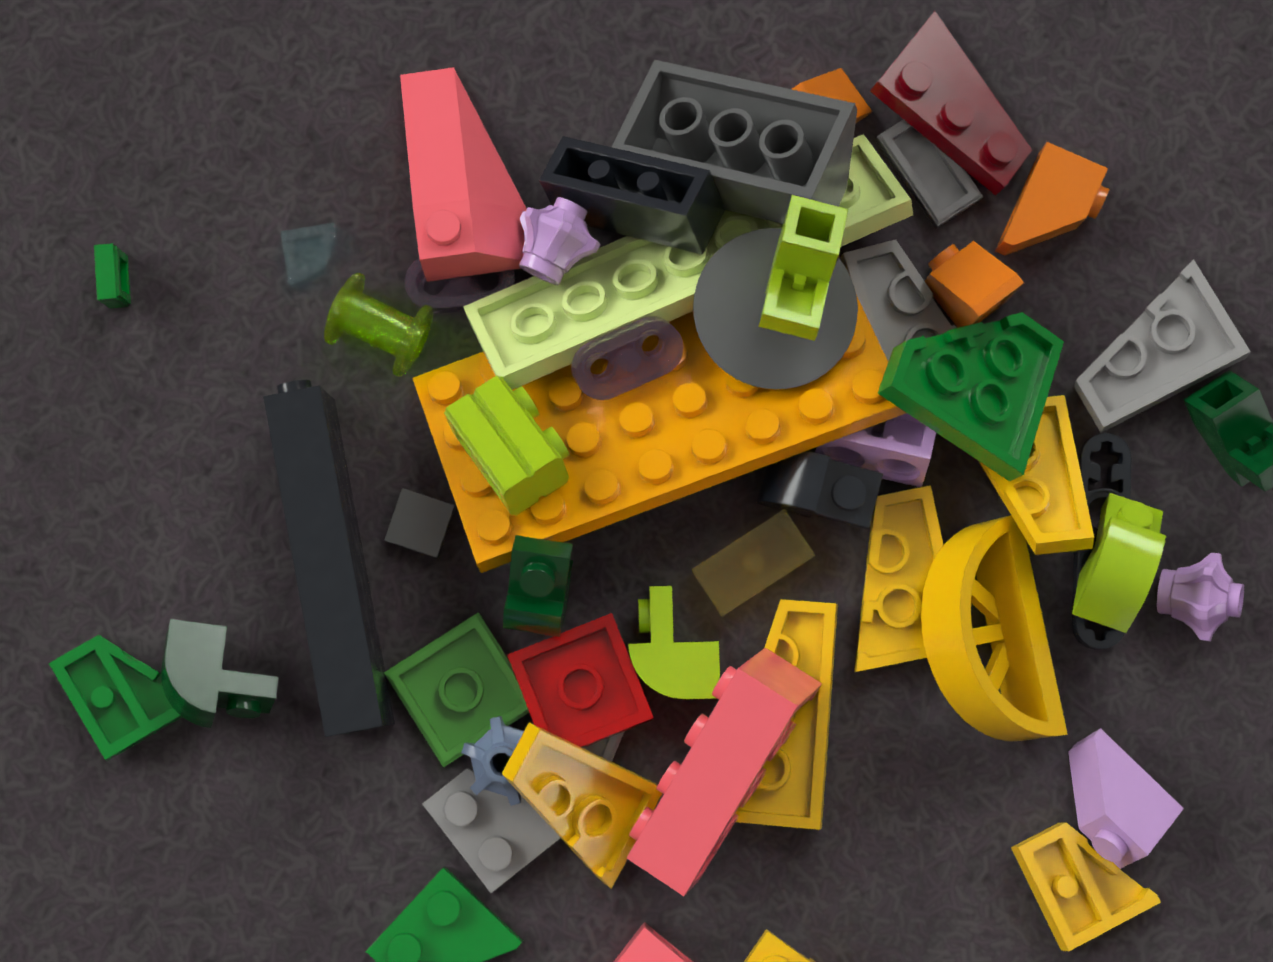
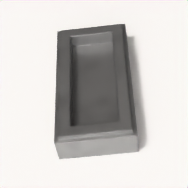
M904 119L876 137L877 143L936 229L983 198L967 172Z

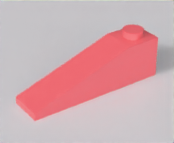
M454 67L400 75L419 260L426 281L522 269L519 267V263L524 255L522 251L525 240L520 217L527 208Z

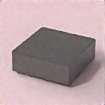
M402 488L384 541L438 559L456 506Z

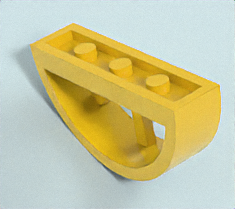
M1011 515L974 524L960 530L943 545L936 555L928 572L922 597L921 624L924 647L931 671L941 692L964 721L992 738L1004 741H1024L1068 735L1024 535ZM971 603L985 615L987 626L972 629ZM991 643L993 653L985 669L976 645Z

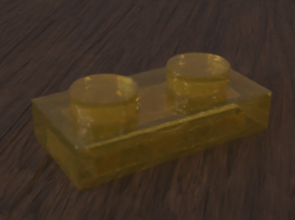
M784 509L693 568L691 572L719 615L723 617L816 555Z

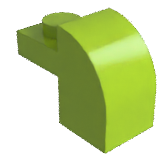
M795 195L791 196L773 259L758 327L815 341L820 328L829 281L839 256L848 209Z
M1109 493L1101 508L1095 547L1079 574L1073 615L1127 633L1148 595L1160 563L1166 535L1160 533L1163 511Z
M649 586L650 599H638L639 633H650L651 643L628 644L630 658L637 674L650 688L671 698H716L712 696V692L720 679L719 641L674 643L672 586Z

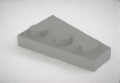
M896 239L845 252L840 257L841 262L852 279L856 295L888 362L893 348L904 341L922 336L925 338L932 337L956 328L955 325H950L932 298V291Z
M1193 259L1181 271L1175 281L1147 306L1140 317L1123 334H1120L1078 377L1073 387L1102 433L1246 359L1251 351Z

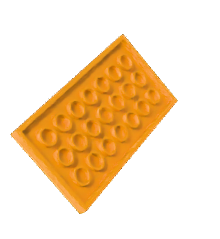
M858 297L857 323L848 349L836 365L827 373L810 383L798 387L765 389L746 384L726 373L713 361L700 341L693 311L522 385L539 411L540 415L534 418L535 422L542 431L553 427L564 442L570 456L563 459L569 475L567 483L546 497H539L537 503L517 516L509 513L453 434L444 414L446 407L466 394L472 395L477 387L495 377L484 352L413 377V382L480 572L483 573L511 562L512 548L516 535L563 543L906 414L905 411L878 394L888 360Z

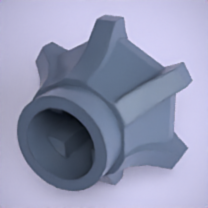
M501 716L490 718L491 729L476 743L465 742L461 752L470 756L476 781L470 789L476 795L484 789L507 796L510 806L520 804L521 795L502 775L506 765L500 767L496 761V756L499 753H505L511 757L524 731L506 726Z

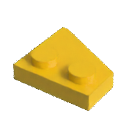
M1066 822L1057 823L1011 847L1061 951H1071L1161 903L1155 892L1149 888H1143L1113 862L1100 856L1089 845L1087 838Z

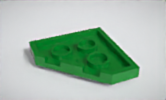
M1023 312L1009 315L1001 320L983 324L980 322L951 329L943 334L925 338L922 336L909 339L893 348L878 394L1010 482L1024 475L1064 341Z

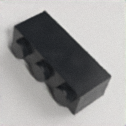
M565 136L560 140L539 178V182L551 205L554 206L557 197H561L587 210L584 219L587 226L703 255L725 212V207L710 170Z

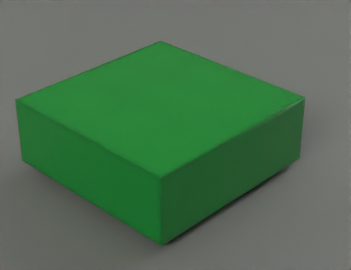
M113 243L94 245L97 300L109 309L128 307V304H131L128 255Z

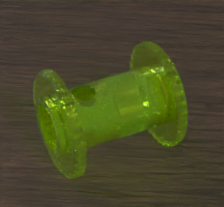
M355 273L346 281L331 305L324 329L325 342L333 345L344 332L373 347L394 355L396 359L393 365V374L398 377L402 376L414 364L424 348L431 329L433 309L426 304L420 308L415 317L407 315L388 304L362 293L365 285V276L361 273Z

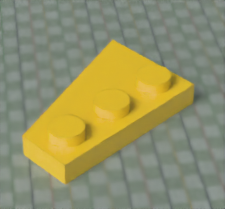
M931 485L877 496L871 519L854 672L927 658L921 624L923 590L930 567L936 555L943 547Z
M528 723L502 772V775L582 862L611 889L627 861V856L636 843V840L629 836L634 824L647 807L654 810L662 795L656 789L658 785L651 780L532 723Z

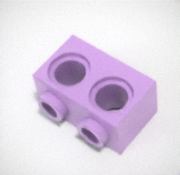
M906 413L818 446L815 453L830 456L831 460L883 473L882 479L922 487L931 459L936 432Z

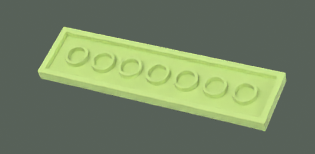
M864 134L853 139L848 186L839 207L848 209L841 247L913 216L911 198ZM725 210L703 255L626 236L600 247L597 252L580 259L568 273L563 275L559 285L551 284L533 276L470 303L463 308L495 376H502L513 390L692 312L698 279L707 262L723 245L742 234L759 229L782 228L783 224Z

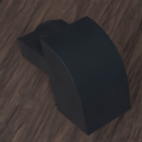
M805 451L766 466L756 504L808 518L814 515L867 530L872 519L883 473L831 460L830 456Z

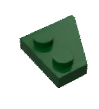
M100 635L93 637L48 663L106 761H109L182 717L171 706L165 696L161 674Z
M444 866L365 952L376 962H483L517 949L523 940Z

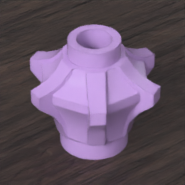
M557 197L554 206L549 205L543 209L528 207L526 211H523L520 222L524 230L525 242L522 251L524 255L519 263V267L541 280L559 285L563 275L568 273L576 262L597 252L600 243L590 235L587 224L584 221L587 210L570 200Z
M1210 553L1202 561L1192 566L1181 567L1177 570H1162L1157 592V611L1161 614L1172 615V618L1184 622L1192 628L1200 640L1211 642L1216 629L1226 622L1229 616H1241L1244 584L1233 583V579L1224 569L1222 555Z

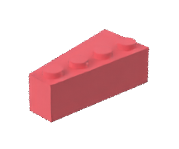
M767 648L762 649L737 670L729 666L712 692V696L719 699L711 715L707 717L702 713L684 740V743L691 747L682 764L673 761L661 778L656 789L664 795L656 809L653 811L647 807L634 824L629 836L635 839L636 843L627 859L682 896H685L700 880L737 821L738 815L735 812L738 807H744L764 778L766 769L763 768L766 760L771 761L797 725L791 721L794 713L808 700L812 701L822 683Z

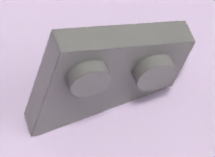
M467 768L422 804L486 888L492 893L559 840L560 837L522 796L520 804L510 806L508 797L483 789L476 795L470 789L476 781L474 771Z

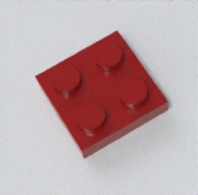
M612 613L561 633L560 637H550L507 655L534 725L577 746L587 747L654 720Z

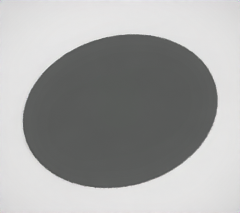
M782 228L754 230L742 234L723 245L705 265L696 285L693 303L694 321L698 336L713 361L735 379L765 389L798 387L810 383L827 373L836 365L848 349L855 332L858 314L855 287L847 269L838 258L829 281L820 328L815 341L758 327L766 296L767 283Z

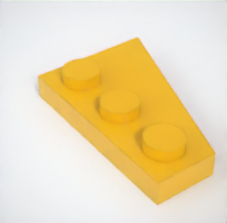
M1065 395L1047 397L1024 475L1009 482L980 461L979 463L1035 555L1093 549L1094 533Z

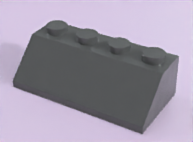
M654 60L612 147L710 170L725 210L783 224L792 195L839 207L848 186L857 107L852 102Z

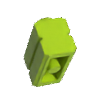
M496 375L477 387L472 395L466 394L446 407L444 414L453 434L511 515L517 516L537 503L539 497H546L567 483L569 475L563 459L570 456L569 451L553 427L542 431L535 422L534 418L540 415L539 411L522 386L512 391L504 378Z

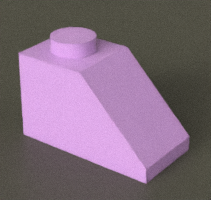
M1100 728L1077 742L1068 751L1078 828L1092 841L1094 849L1100 856L1113 862L1121 869L1148 856L1184 808Z

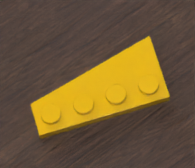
M780 599L764 648L769 649L821 682L822 685L812 701L808 700L794 713L791 721L797 725L771 761L766 760L763 768L766 769V774L744 807H738L735 812L738 815L736 822L822 829L838 604Z

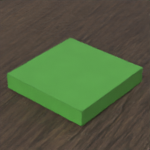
M480 613L473 615L384 672L443 767L464 755L461 752L465 742L476 743L491 729L490 718L501 716L505 725L509 726L529 713L510 661Z

